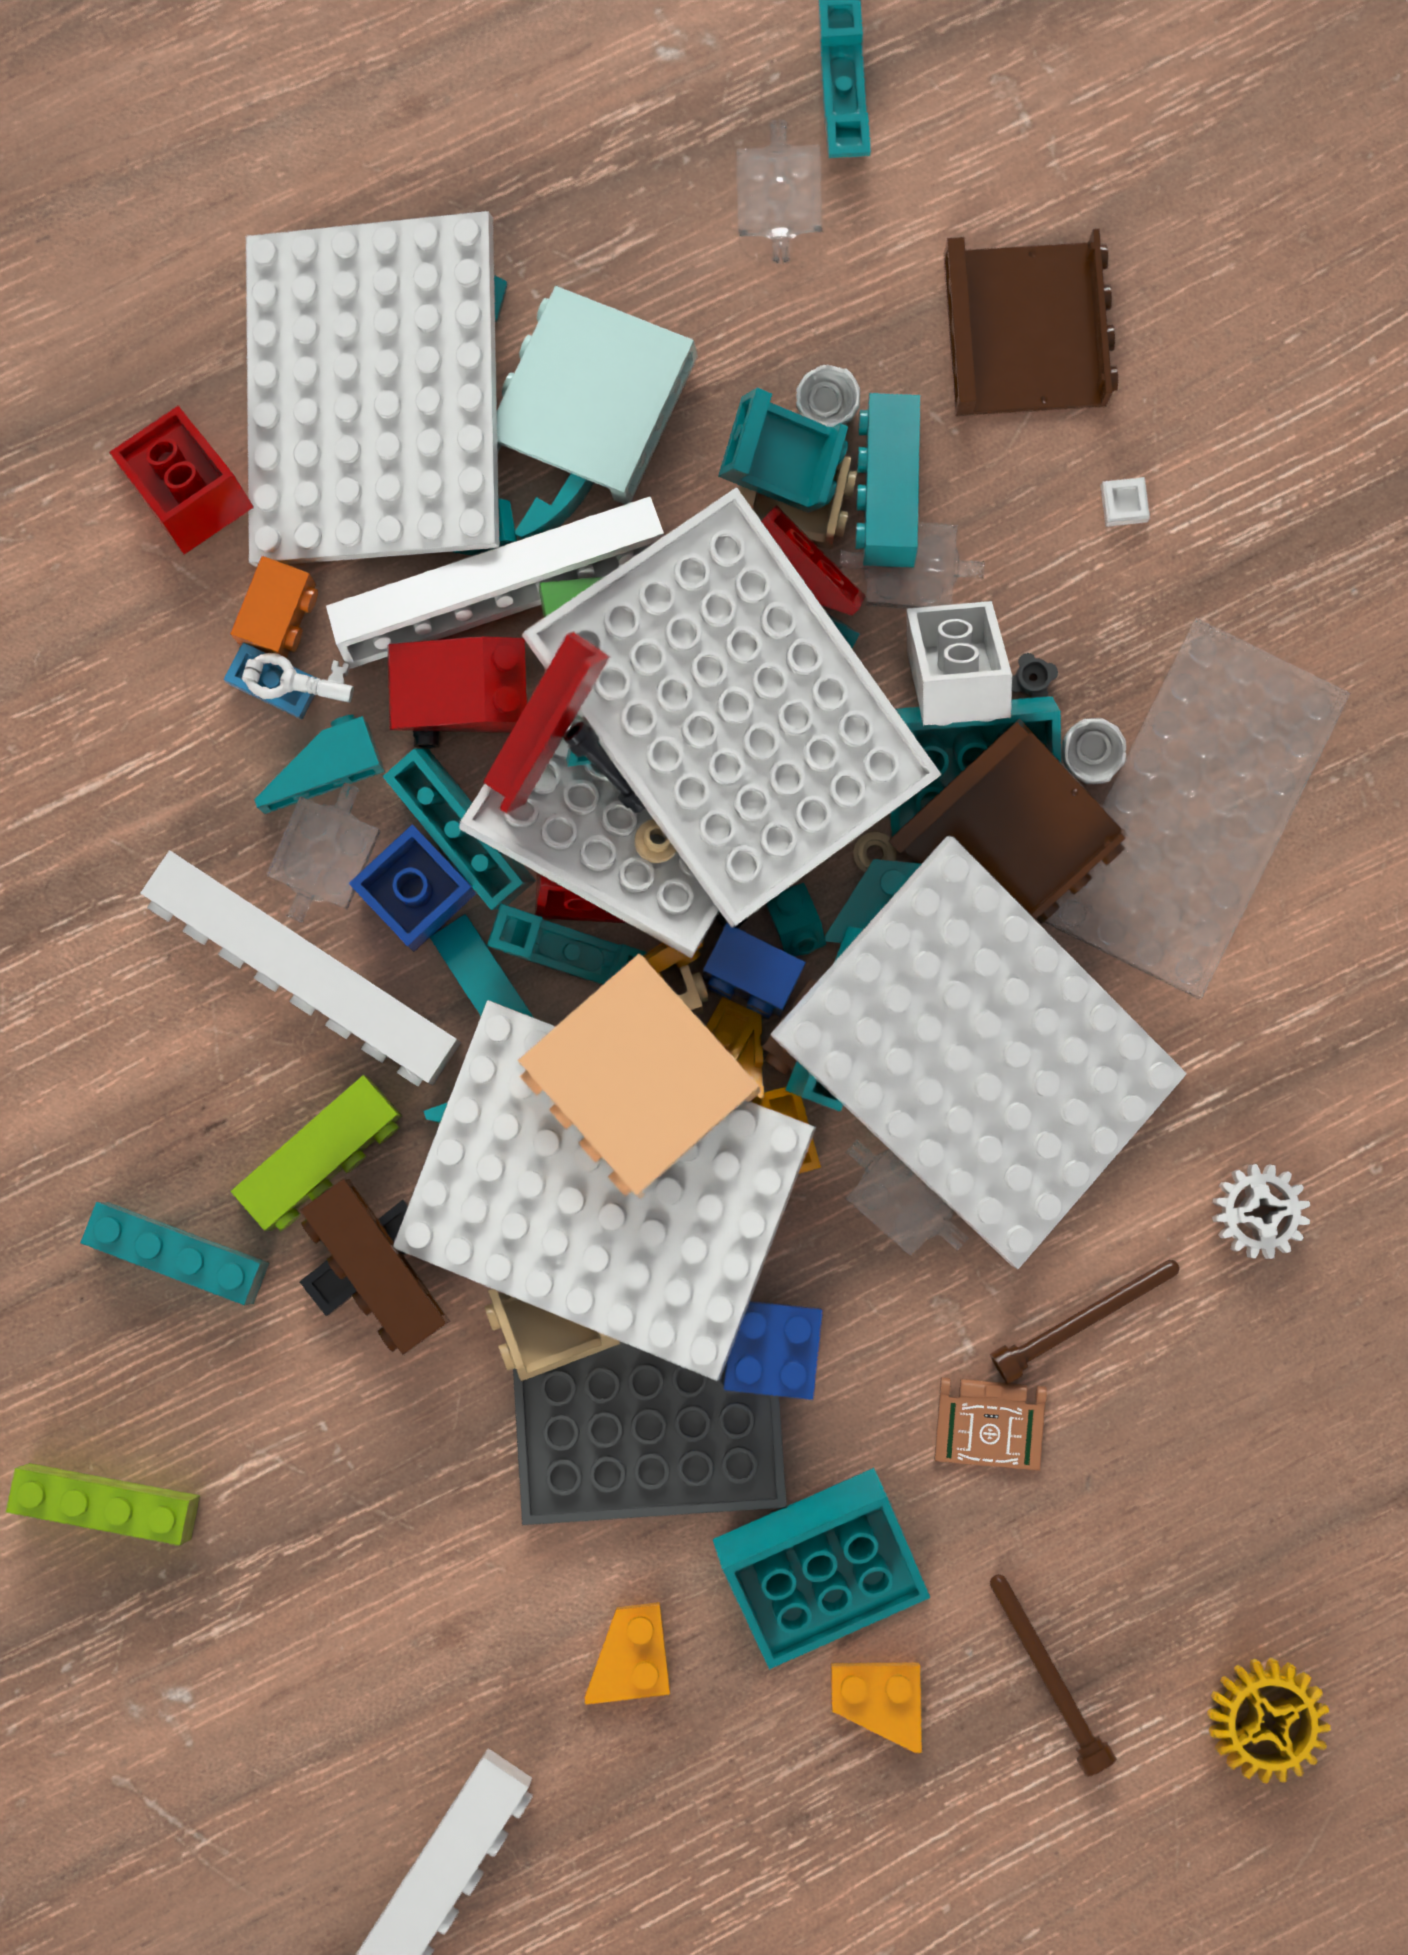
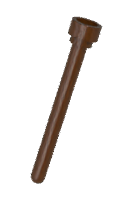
M1167 1260L1022 1346L1017 1347L1013 1345L1010 1348L1006 1345L990 1353L996 1369L1007 1384L1012 1383L1023 1376L1022 1371L1028 1368L1027 1363L1175 1277L1180 1270L1179 1264L1174 1260Z
M1000 1574L994 1575L990 1580V1586L1079 1745L1076 1750L1079 1754L1077 1761L1086 1777L1102 1772L1116 1762V1756L1108 1742H1102L1099 1736L1094 1737L1007 1579Z

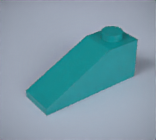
M346 715L333 720L330 723L331 727L322 730L254 799L256 807L262 813L268 814L385 772L371 730L363 716L355 718V715Z

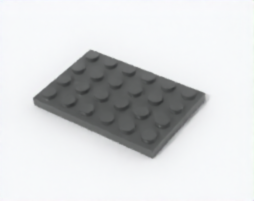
M619 1341L620 1344L523 1381H520L516 1368L513 1369L522 1525L787 1507L779 1396L724 1390L725 1368L720 1380L716 1381Z

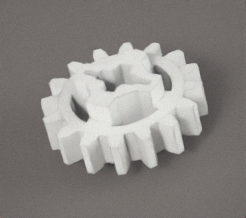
M1257 1164L1248 1165V1176H1245L1240 1170L1231 1172L1235 1183L1221 1182L1219 1187L1226 1195L1224 1198H1214L1212 1202L1222 1207V1213L1212 1217L1214 1222H1224L1225 1228L1218 1234L1219 1237L1228 1238L1232 1236L1234 1240L1230 1249L1233 1251H1239L1244 1246H1247L1246 1253L1249 1258H1256L1260 1249H1262L1265 1259L1274 1258V1247H1277L1282 1253L1290 1252L1291 1248L1288 1240L1302 1241L1304 1238L1296 1230L1298 1225L1310 1224L1308 1218L1301 1216V1209L1309 1207L1310 1201H1299L1297 1197L1304 1189L1303 1185L1290 1186L1288 1183L1292 1174L1288 1171L1276 1177L1275 1165H1266L1262 1174ZM1266 1183L1276 1187L1285 1199L1279 1200L1272 1195L1269 1185H1266ZM1245 1188L1246 1197L1239 1207H1234L1236 1197ZM1260 1205L1278 1208L1276 1211H1270L1263 1218L1254 1217V1215L1244 1216L1245 1212H1251ZM1284 1216H1288L1284 1229L1278 1234V1224ZM1237 1223H1243L1251 1228L1253 1237H1256V1240L1246 1236L1238 1228Z

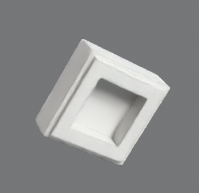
M1145 477L1102 482L1100 487L1106 527L1146 523L1149 521L1150 515Z

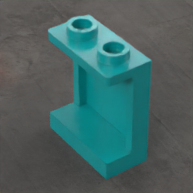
M756 387L741 397L718 477L807 513L824 507L832 500L837 483L833 478L837 465L843 461L848 449V441L845 440L848 426L839 423L829 427L770 402L772 393Z

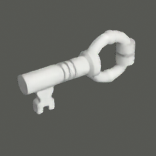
M275 652L261 654L254 659H248L242 675V680L246 682L249 690L256 696L261 697V699L279 698L287 692L291 693L295 690L350 703L354 692V687L345 684L344 676L348 675L349 664L344 663L343 667H339V661L333 660L331 667L333 673L328 677V680H320V678L315 679V677L298 674L288 659ZM268 663L279 665L284 671L280 677V685L272 689L261 687L258 684L263 666Z

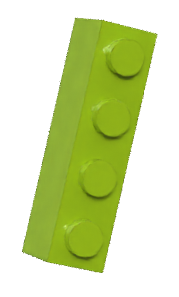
M362 1075L230 1192L264 1231H273L277 1227L281 1232L299 1218L301 1214L297 1209L309 1198L313 1201L334 1186L330 1180L342 1169L349 1173L362 1163L367 1157L363 1151L375 1140L379 1145L388 1140L399 1129L396 1122L402 1117V1114L369 1077Z
M28 1463L16 1467L14 1470L6 1513L180 1546L192 1538L200 1495Z

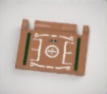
M941 1377L935 1461L1040 1471L1047 1397L1046 1386L1036 1387V1402L1032 1404L1026 1403L1027 1385L961 1379L959 1397L949 1396L951 1389L950 1378Z

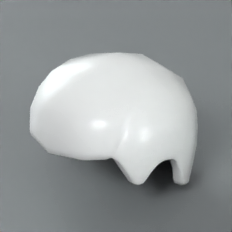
M831 365L819 366L805 374L796 389V408L799 413L804 417L829 427L839 423L843 425L850 423L860 406V387L848 369Z
M1103 718L1083 719L1073 725L1066 733L1062 741L1061 760L1066 769L1085 784H1105L1110 782L1112 777L1125 764L1126 740L1118 726Z

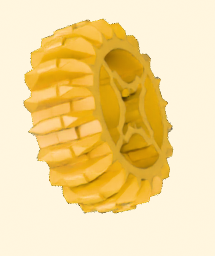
M1269 1658L1264 1671L1260 1661L1252 1659L1250 1661L1251 1673L1249 1674L1240 1665L1235 1666L1234 1673L1239 1679L1233 1683L1228 1677H1221L1220 1682L1228 1690L1225 1695L1213 1691L1211 1698L1220 1704L1221 1707L1211 1708L1207 1711L1210 1719L1220 1722L1208 1729L1209 1734L1213 1738H1222L1215 1746L1216 1751L1220 1755L1229 1754L1226 1763L1230 1768L1235 1769L1242 1765L1241 1774L1247 1779H1251L1257 1772L1259 1780L1267 1784L1271 1780L1272 1772L1274 1771L1277 1779L1284 1783L1287 1782V1769L1289 1768L1297 1776H1303L1304 1770L1300 1762L1305 1759L1310 1764L1315 1765L1318 1760L1311 1753L1313 1747L1320 1750L1326 1749L1327 1744L1317 1737L1318 1733L1331 1731V1726L1327 1722L1318 1719L1329 1713V1707L1326 1704L1316 1703L1323 1695L1322 1690L1317 1686L1309 1687L1311 1677L1307 1673L1302 1672L1296 1676V1666L1289 1662L1280 1670L1279 1662L1274 1658ZM1280 1686L1291 1690L1294 1696L1287 1700L1282 1697L1276 1701H1267L1260 1693L1259 1688ZM1246 1698L1249 1704V1713L1239 1723L1240 1728L1236 1730V1714L1240 1704ZM1260 1705L1277 1717L1272 1718L1275 1721L1273 1728L1277 1736L1263 1724H1260L1266 1723L1262 1720L1265 1714ZM1301 1711V1726L1296 1738L1291 1742L1289 1727L1291 1723L1299 1718L1298 1713ZM1262 1740H1270L1279 1752L1262 1755L1250 1752L1242 1746L1250 1741L1256 1744Z

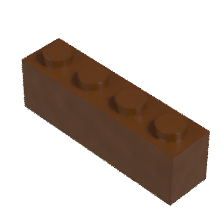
M342 1179L300 1210L306 1218L301 1222L302 1227L314 1243L317 1244L322 1241L331 1253L326 1258L328 1264L341 1280L346 1276L357 1290L352 1294L353 1299L366 1316L373 1313L382 1325L377 1330L378 1334L392 1352L399 1349L402 1355L408 1353L451 1322L402 1252L394 1247L393 1239L350 1179Z

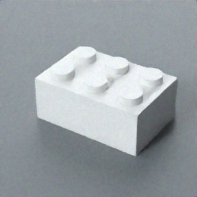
M992 601L906 609L907 655L923 725L935 724L944 726L956 722H989L995 719L1011 718L1012 672Z

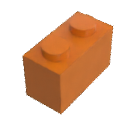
M261 556L230 633L235 641L240 645L244 642L264 653H278L286 659L289 651L295 652L302 637L303 630L299 626L305 612L310 613L313 610L318 597V589L315 588L316 583L310 573Z

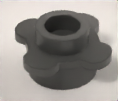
M1031 653L1021 655L1018 659L1019 668L1016 674L1012 676V691L1015 693L1023 692L1031 696V698L1048 697L1047 688L1050 682L1058 676L1057 667L1040 658H1035ZM1034 674L1037 676V680L1033 682L1029 679V676Z

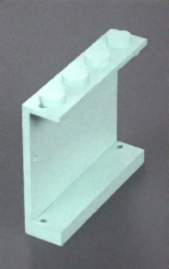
M555 286L550 298H544L539 306L537 313L538 324L532 336L527 335L521 345L519 353L521 360L515 373L510 372L503 384L502 396L504 397L497 410V453L503 445L609 488L615 501L623 504L630 503L698 357L694 340Z

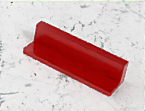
M575 632L568 633L565 636L483 783L505 797L499 809L506 814L527 802L610 656Z

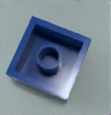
M413 824L348 883L413 952L477 894L470 884Z
M726 923L703 969V979L708 981L707 989L728 1000H731L733 994L747 1000V1009L760 1014L761 1017L770 1019L772 1013L781 1017L803 973L806 962Z
M750 1301L726 1362L724 1390L813 1400L823 1310L813 1307Z

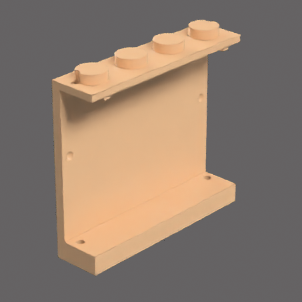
M640 953L517 1060L526 1070L520 1075L521 1079L536 1096L543 1090L555 1103L549 1110L567 1130L574 1124L582 1133L584 1138L578 1143L595 1163L603 1157L614 1171L608 1178L625 1197L633 1191L639 1199L645 1196L642 1192L742 1102H750L761 1093L759 1085Z

